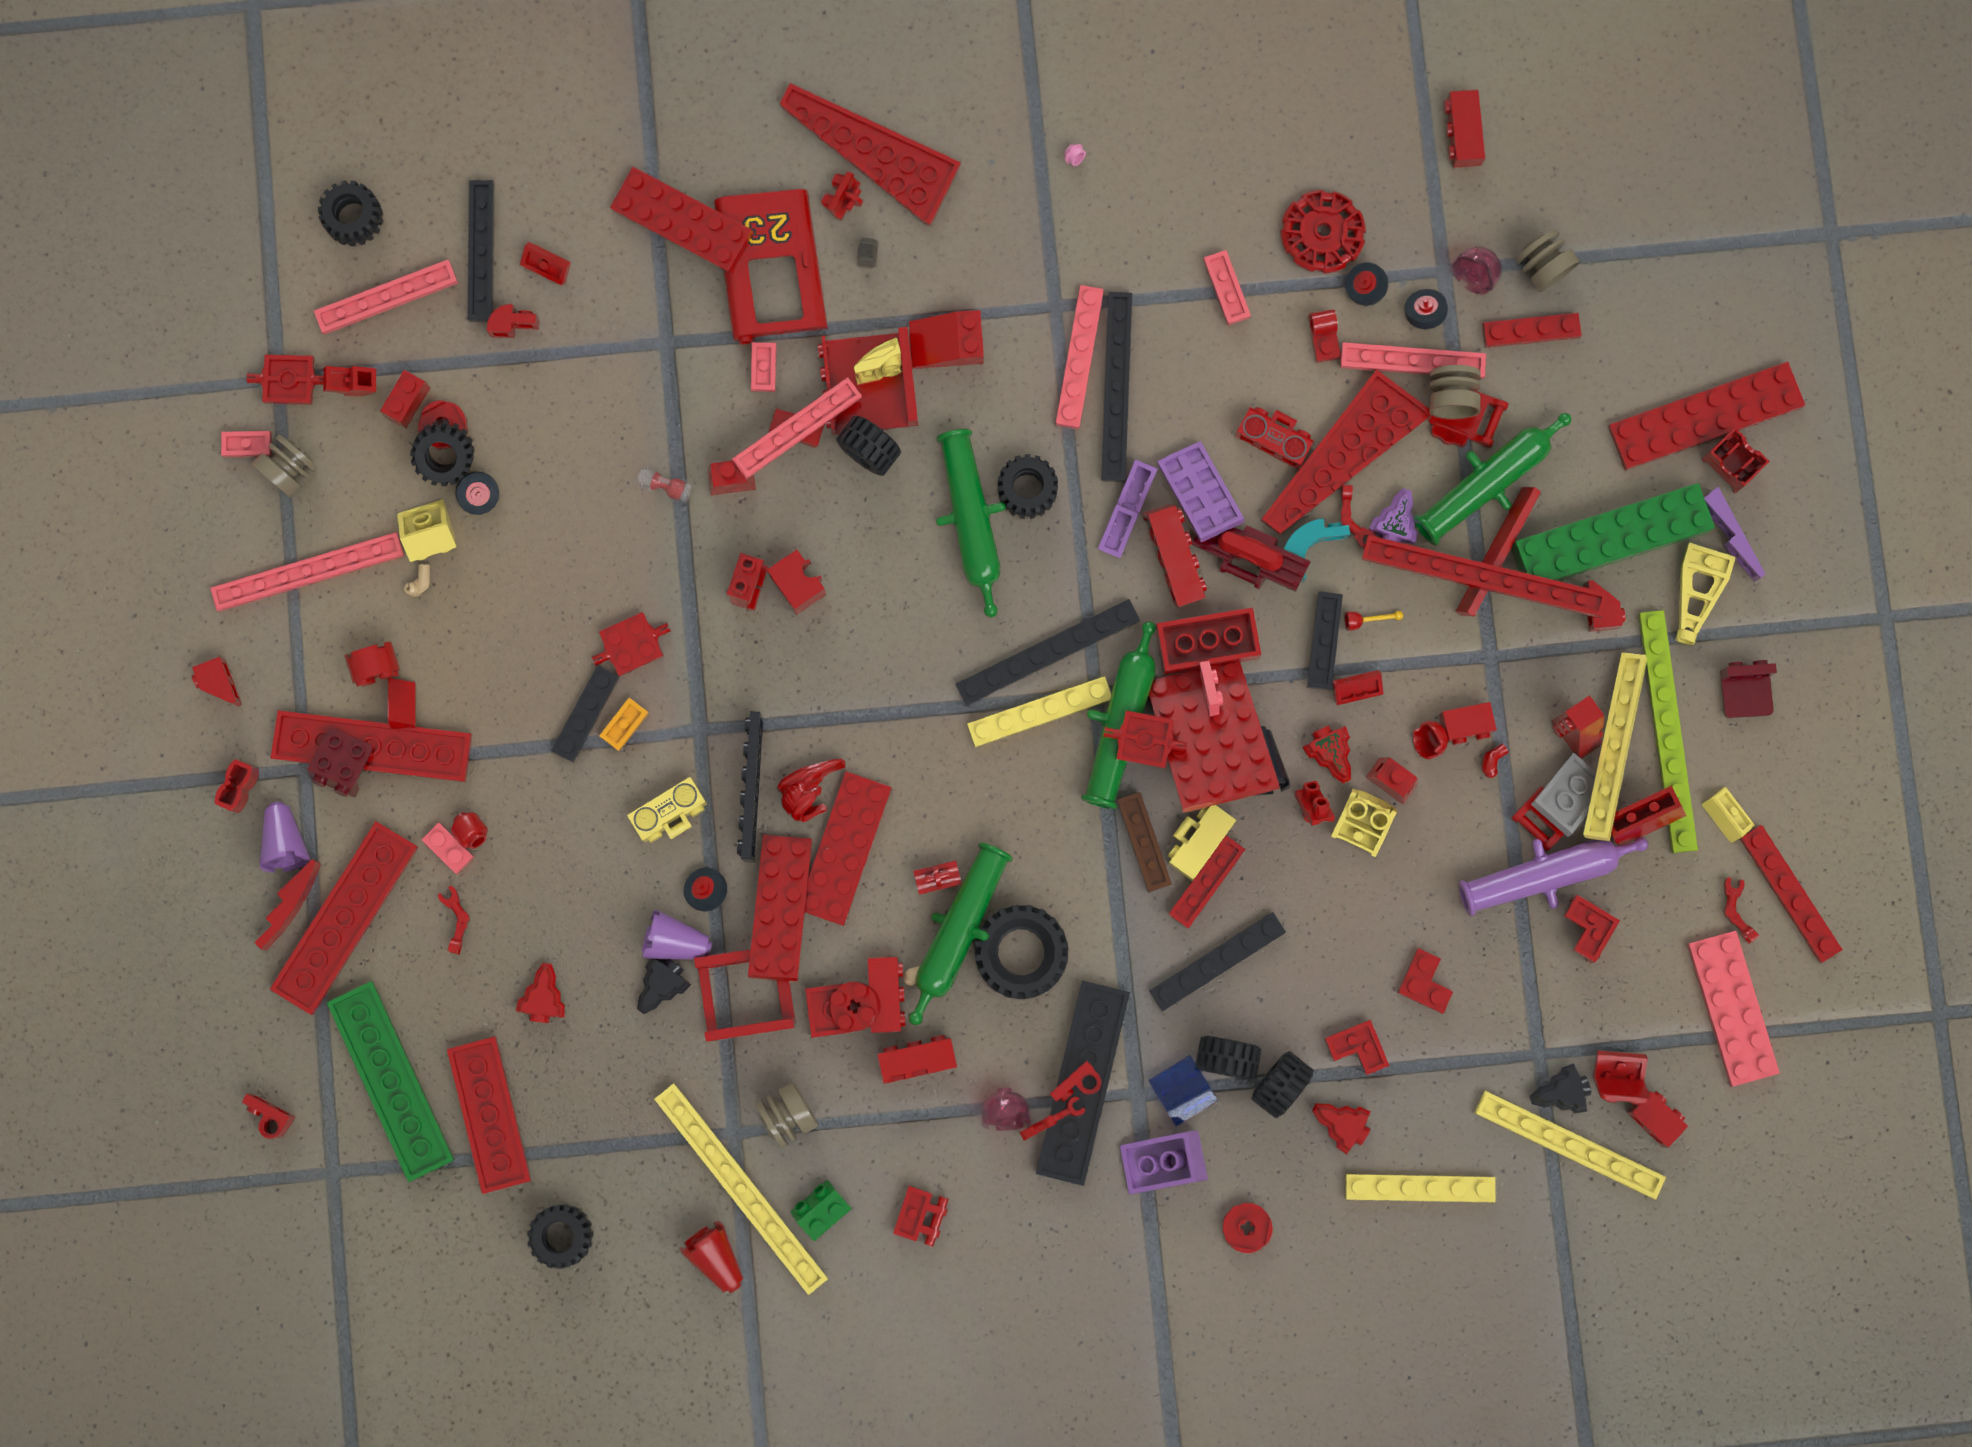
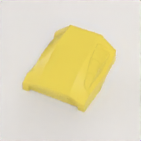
M897 338L875 347L854 366L857 384L880 380L882 377L895 376L901 373V352Z
M1352 789L1331 837L1347 841L1376 857L1397 813V809L1388 802L1365 791Z

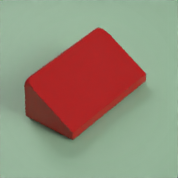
M395 678L388 679V722L391 729L416 727L415 682Z

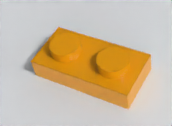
M628 698L599 736L620 752L648 716L649 712L631 698Z

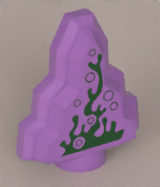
M1403 488L1393 498L1391 506L1384 508L1380 516L1373 519L1369 530L1382 536L1381 538L1415 544L1418 532L1414 529V516L1411 513L1413 507L1411 490Z

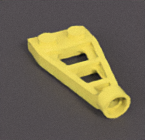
M1693 543L1687 544L1680 567L1679 628L1675 638L1676 641L1687 645L1695 644L1699 630L1730 579L1736 557ZM1695 572L1713 577L1714 583L1708 593L1703 594L1694 591L1692 576ZM1690 597L1704 601V606L1699 616L1691 615L1687 611Z

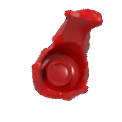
M843 758L832 759L800 768L784 777L779 782L777 790L782 794L781 804L786 813L792 816L795 821L806 822L827 811V806L823 803L812 807L816 797L822 791L818 784L828 774L845 768V760Z

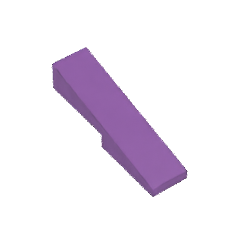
M1135 459L1098 547L1099 550L1121 558L1158 468Z
M1717 487L1705 497L1711 518L1730 539L1723 547L1731 556L1736 557V562L1756 582L1765 575V572L1719 487Z

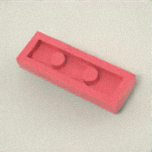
M1227 250L1204 257L1205 267L1227 325L1249 319L1251 314Z

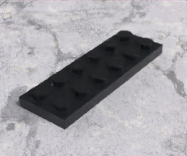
M750 711V717L745 718V732H747L749 738L748 742H744L743 756L747 759V766L742 767V781L746 785L745 791H741L740 805L744 808V815H739V830L743 833L742 840L737 842V854L746 863H755L764 722L761 712Z

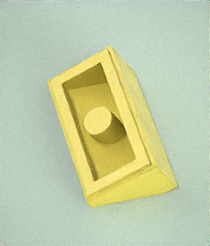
M1726 787L1702 804L1703 808L1731 843L1743 837L1755 826Z

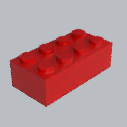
M1253 607L1156 624V636L1163 675L1199 669L1200 662L1210 661V666L1257 660L1262 655Z

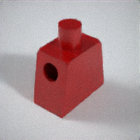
M732 461L711 463L709 465L707 473L711 496L756 490L754 475L746 480Z
M1390 757L1379 758L1365 777L1401 804L1406 802L1418 785V778Z

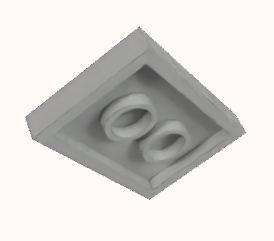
M1572 753L1531 805L1569 837L1588 814L1596 771L1575 753Z

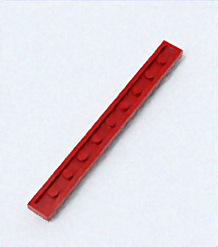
M1371 535L1367 537L1362 556L1364 561L1597 618H1602L1608 593Z

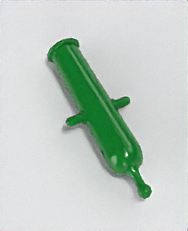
M1561 413L1557 420L1545 429L1538 427L1523 429L1485 462H1481L1473 451H1468L1466 458L1473 466V472L1421 516L1415 515L1413 521L1419 533L1430 544L1437 546L1440 543L1439 539L1491 499H1497L1504 510H1509L1511 502L1504 494L1505 489L1547 457L1552 447L1551 437L1559 429L1571 423V415Z
M950 430L938 435L936 441L941 443L953 511H951L950 515L938 517L936 524L938 526L949 524L956 526L964 575L972 586L980 588L985 603L984 614L992 618L998 612V608L993 602L992 584L998 581L1000 576V562L989 517H991V514L1004 511L1006 506L1003 502L991 505L985 503L970 440L972 430Z
M1147 621L1142 625L1143 634L1138 648L1135 651L1127 652L1119 663L1107 711L1102 713L1091 709L1087 712L1088 718L1099 721L1103 725L1086 794L1081 795L1082 801L1094 806L1111 810L1117 809L1115 800L1127 761L1117 760L1118 739L1103 737L1105 727L1120 730L1124 723L1126 711L1141 714L1144 712L1156 672L1155 661L1148 653L1151 636L1156 631V626L1151 621Z
M984 842L978 844L980 850L947 914L943 915L935 912L931 916V919L941 924L916 973L915 982L920 990V999L915 1010L910 1013L908 1018L909 1022L914 1026L921 1024L923 1021V1013L928 1003L934 997H943L952 988L973 939L977 938L985 941L989 937L986 931L979 929V925L1007 862L1013 861V857L1010 854Z

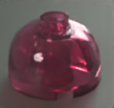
M1474 246L1466 249L1458 256L1453 263V272L1458 281L1462 279L1468 284V286L1464 287L1468 291L1485 295L1500 280L1502 265L1492 250L1482 246Z
M1011 1088L998 1089L997 1093L990 1095L982 1106V1126L986 1129H989V1125H995L998 1131H1009L1024 1128L1025 1122L1028 1125L1031 1124V1113L1027 1100L1019 1093L1012 1092Z

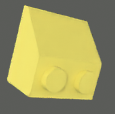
M444 499L397 513L400 540L410 562L423 560L428 556L445 553L456 548L455 534Z

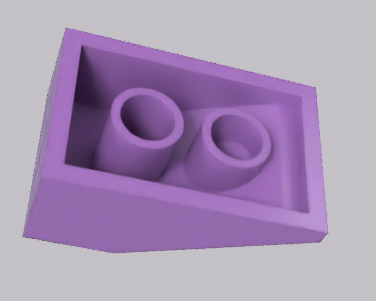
M1198 1130L1120 1145L1129 1195L1208 1180Z

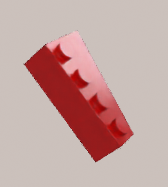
M1167 504L1143 512L1144 521H1150L1151 527L1148 533L1154 545H1158L1159 550L1156 551L1157 558L1162 569L1165 568L1166 570L1164 577L1174 605L1180 607L1206 598L1204 594L1207 591L1206 583L1203 577L1199 578L1197 569L1200 568L1196 555L1191 554L1189 546L1192 545V540L1189 532H1184L1182 523L1185 522L1181 508L1177 509L1176 505Z

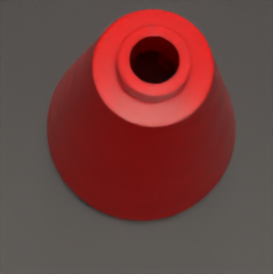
M716 1221L713 1223L714 1228L710 1230L707 1226L702 1228L684 1242L686 1248L680 1247L679 1250L686 1259L722 1292L728 1291L733 1293L741 1287L742 1284L740 1282L743 1280V1276L725 1227L721 1221Z

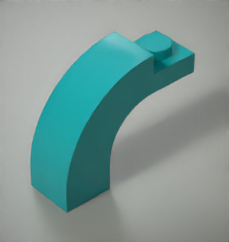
M1324 518L1308 522L1292 534L1284 550L1305 559L1307 550L1316 543L1347 539L1350 535L1349 525L1342 526V523L1337 522L1328 524V527L1325 528ZM1306 573L1301 582H1304L1306 580Z

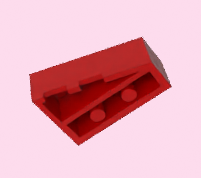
M1590 695L1551 720L1554 733L1559 738L1562 737L1572 752L1581 759L1603 744V741L1600 739L1603 736V732L1600 729L1604 727V714Z
M945 1035L932 1037L931 1043L922 1044L921 1040L907 1043V1048L899 1050L897 1045L883 1048V1053L877 1054L884 1084L957 1068L951 1038L946 1039Z

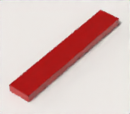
M1536 487L1521 488L1482 563L1498 567L1502 566L1541 492ZM1469 586L1455 612L1461 616L1474 617L1488 591Z

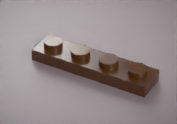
M1138 792L1117 799L1148 893L1172 885L1141 793Z

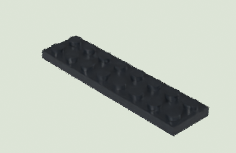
M1082 980L1056 1088L1086 1061L1090 1063L1100 1076L1101 1086L1094 1094H1085L1075 1085L1071 1088L1074 1093L1064 1102L1061 1099L1057 1102L1053 1099L1050 1115H1055L1066 1109L1067 1101L1076 1096L1079 1097V1100L1073 1103V1109L1078 1111L1085 1108L1086 1111L1079 1116L1068 1114L1056 1121L1055 1125L1046 1129L1036 1170L1037 1175L1084 1186L1130 992ZM1086 1075L1082 1080V1085L1085 1089H1093L1096 1085V1080L1092 1075Z

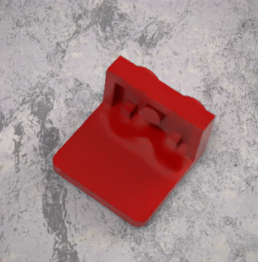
M1597 1050L1593 1080L1600 1098L1611 1103L1617 1101H1627L1636 1105L1649 1103L1651 1097L1644 1082L1648 1061L1647 1055Z

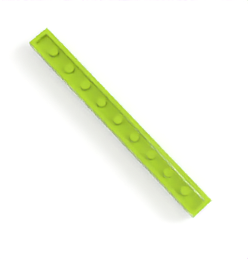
M1664 610L1643 612L1638 614L1643 655L1647 657L1645 669L1662 789L1672 786L1686 813L1685 817L1668 824L1671 853L1697 851L1698 846Z

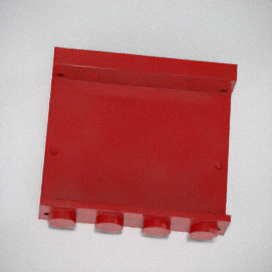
M908 327L898 328V333L827 341L825 336H821L822 344H818L819 358H824L825 367H820L822 382L826 381L827 390H824L823 394L848 377L862 395L860 400L826 423V427L831 428L832 435L840 434L854 415L871 421L882 430L918 426ZM897 338L901 352V373L895 376L882 377L880 380L857 384L854 366L875 347Z

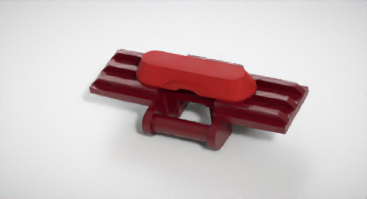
M1246 525L1244 531L1233 527L1204 542H1200L1197 535L1192 541V546L1224 560L1220 567L1221 573L1225 574L1227 572L1254 584V588L1260 589L1265 579H1268L1296 592L1311 563L1307 559L1278 547L1279 541L1277 538ZM1243 558L1257 565V569L1260 570L1259 576L1231 564L1233 559L1240 561Z

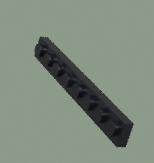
M1108 292L1102 482L1126 481L1132 293Z
M1130 599L956 683V686L967 707L1140 622V619Z

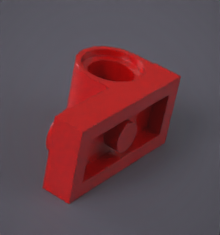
M1335 310L1310 313L1308 315V322L1316 363L1340 359L1341 355L1337 339L1338 323Z
M1088 1061L1083 1063L1050 1093L1056 1102L1059 1099L1064 1102L1074 1093L1071 1088L1075 1085L1085 1094H1094L1099 1090L1101 1078ZM1086 1075H1092L1095 1078L1096 1085L1093 1089L1088 1090L1083 1087L1082 1080Z
M246 1094L241 1102L248 1106L246 1110L257 1116H260L261 1113L263 1114L258 1127L260 1134L268 1139L282 1137L295 1119V1116L254 1094ZM271 1120H275L278 1124V1129L274 1134L268 1129Z

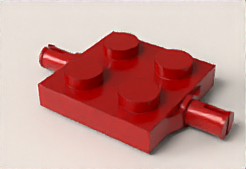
M265 354L264 367L261 374L247 373L246 382L248 384L261 383L263 389L262 402L264 404L312 405L313 390L315 385H323V376L315 374L314 356Z
M641 612L600 631L599 634L604 643L605 651L592 656V660L595 666L609 660L614 665L618 675L622 676L663 657L658 637L671 632V630L667 628L669 627L667 622L653 628L648 623L644 612Z
M1131 711L1125 712L1124 723L1120 730L1105 727L1103 736L1118 739L1117 760L1164 769L1166 768L1167 758L1171 750L1186 753L1187 748L1185 747L1188 745V742L1173 740L1174 719Z

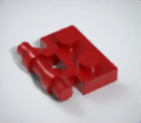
M909 1186L893 1234L917 1242L921 1232L927 1234L924 1244L933 1247L936 1238L940 1236L941 1231L939 1228L943 1216L946 1217L948 1209L946 1207L949 1199L939 1196L937 1205L930 1203L933 1193ZM927 1211L934 1213L930 1227L922 1225Z

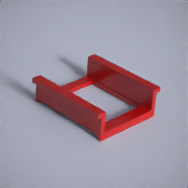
M751 949L694 958L695 968L699 971L707 1032H704L706 1042L794 1028L796 1019L790 981L777 980L782 1019L717 1029L709 968L748 963Z

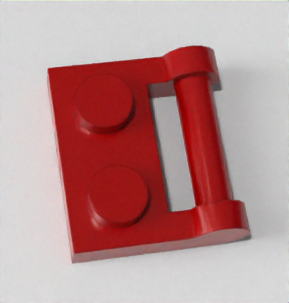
M1540 786L1513 814L1511 819L1515 823L1519 822L1536 839L1541 840L1543 849L1547 852L1564 833L1531 805L1543 790V787ZM1529 810L1554 832L1550 838L1525 816Z

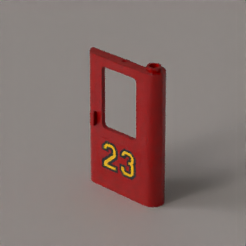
M805 189L725 196L715 199L714 207L716 211L754 231L732 273L724 270L734 341H739V344L746 345L752 343L753 339L759 336L828 329L808 191ZM793 257L796 264L803 318L799 320L758 323L755 316L748 262L751 260Z

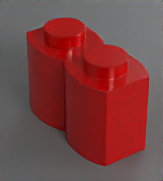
M235 759L226 771L225 782L216 792L215 804L237 814L240 813L247 804L248 791L254 787L258 780L259 769Z

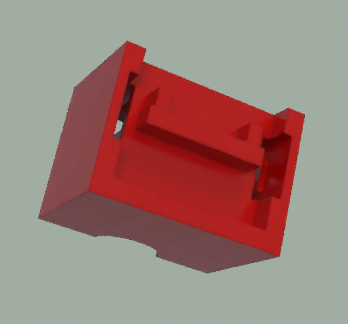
M1736 427L1701 459L1704 463L1707 462L1733 488L1732 491L1734 493H1737L1770 462L1760 451L1753 449L1747 443L1746 437ZM1723 447L1717 454L1714 453L1717 449ZM1749 472L1748 477L1744 481L1740 482V480Z
M797 549L767 569L770 578L777 585L790 606H792L796 615L826 596L825 589L820 583L822 581L821 576L810 578L803 574L811 562L809 559L805 561Z

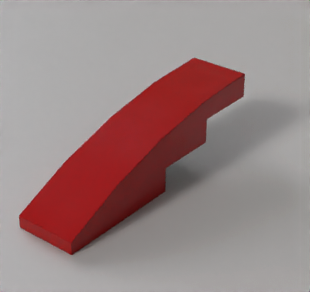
M312 859L277 893L283 901L266 917L272 926L254 942L261 950L267 951L301 909L320 869L321 863Z

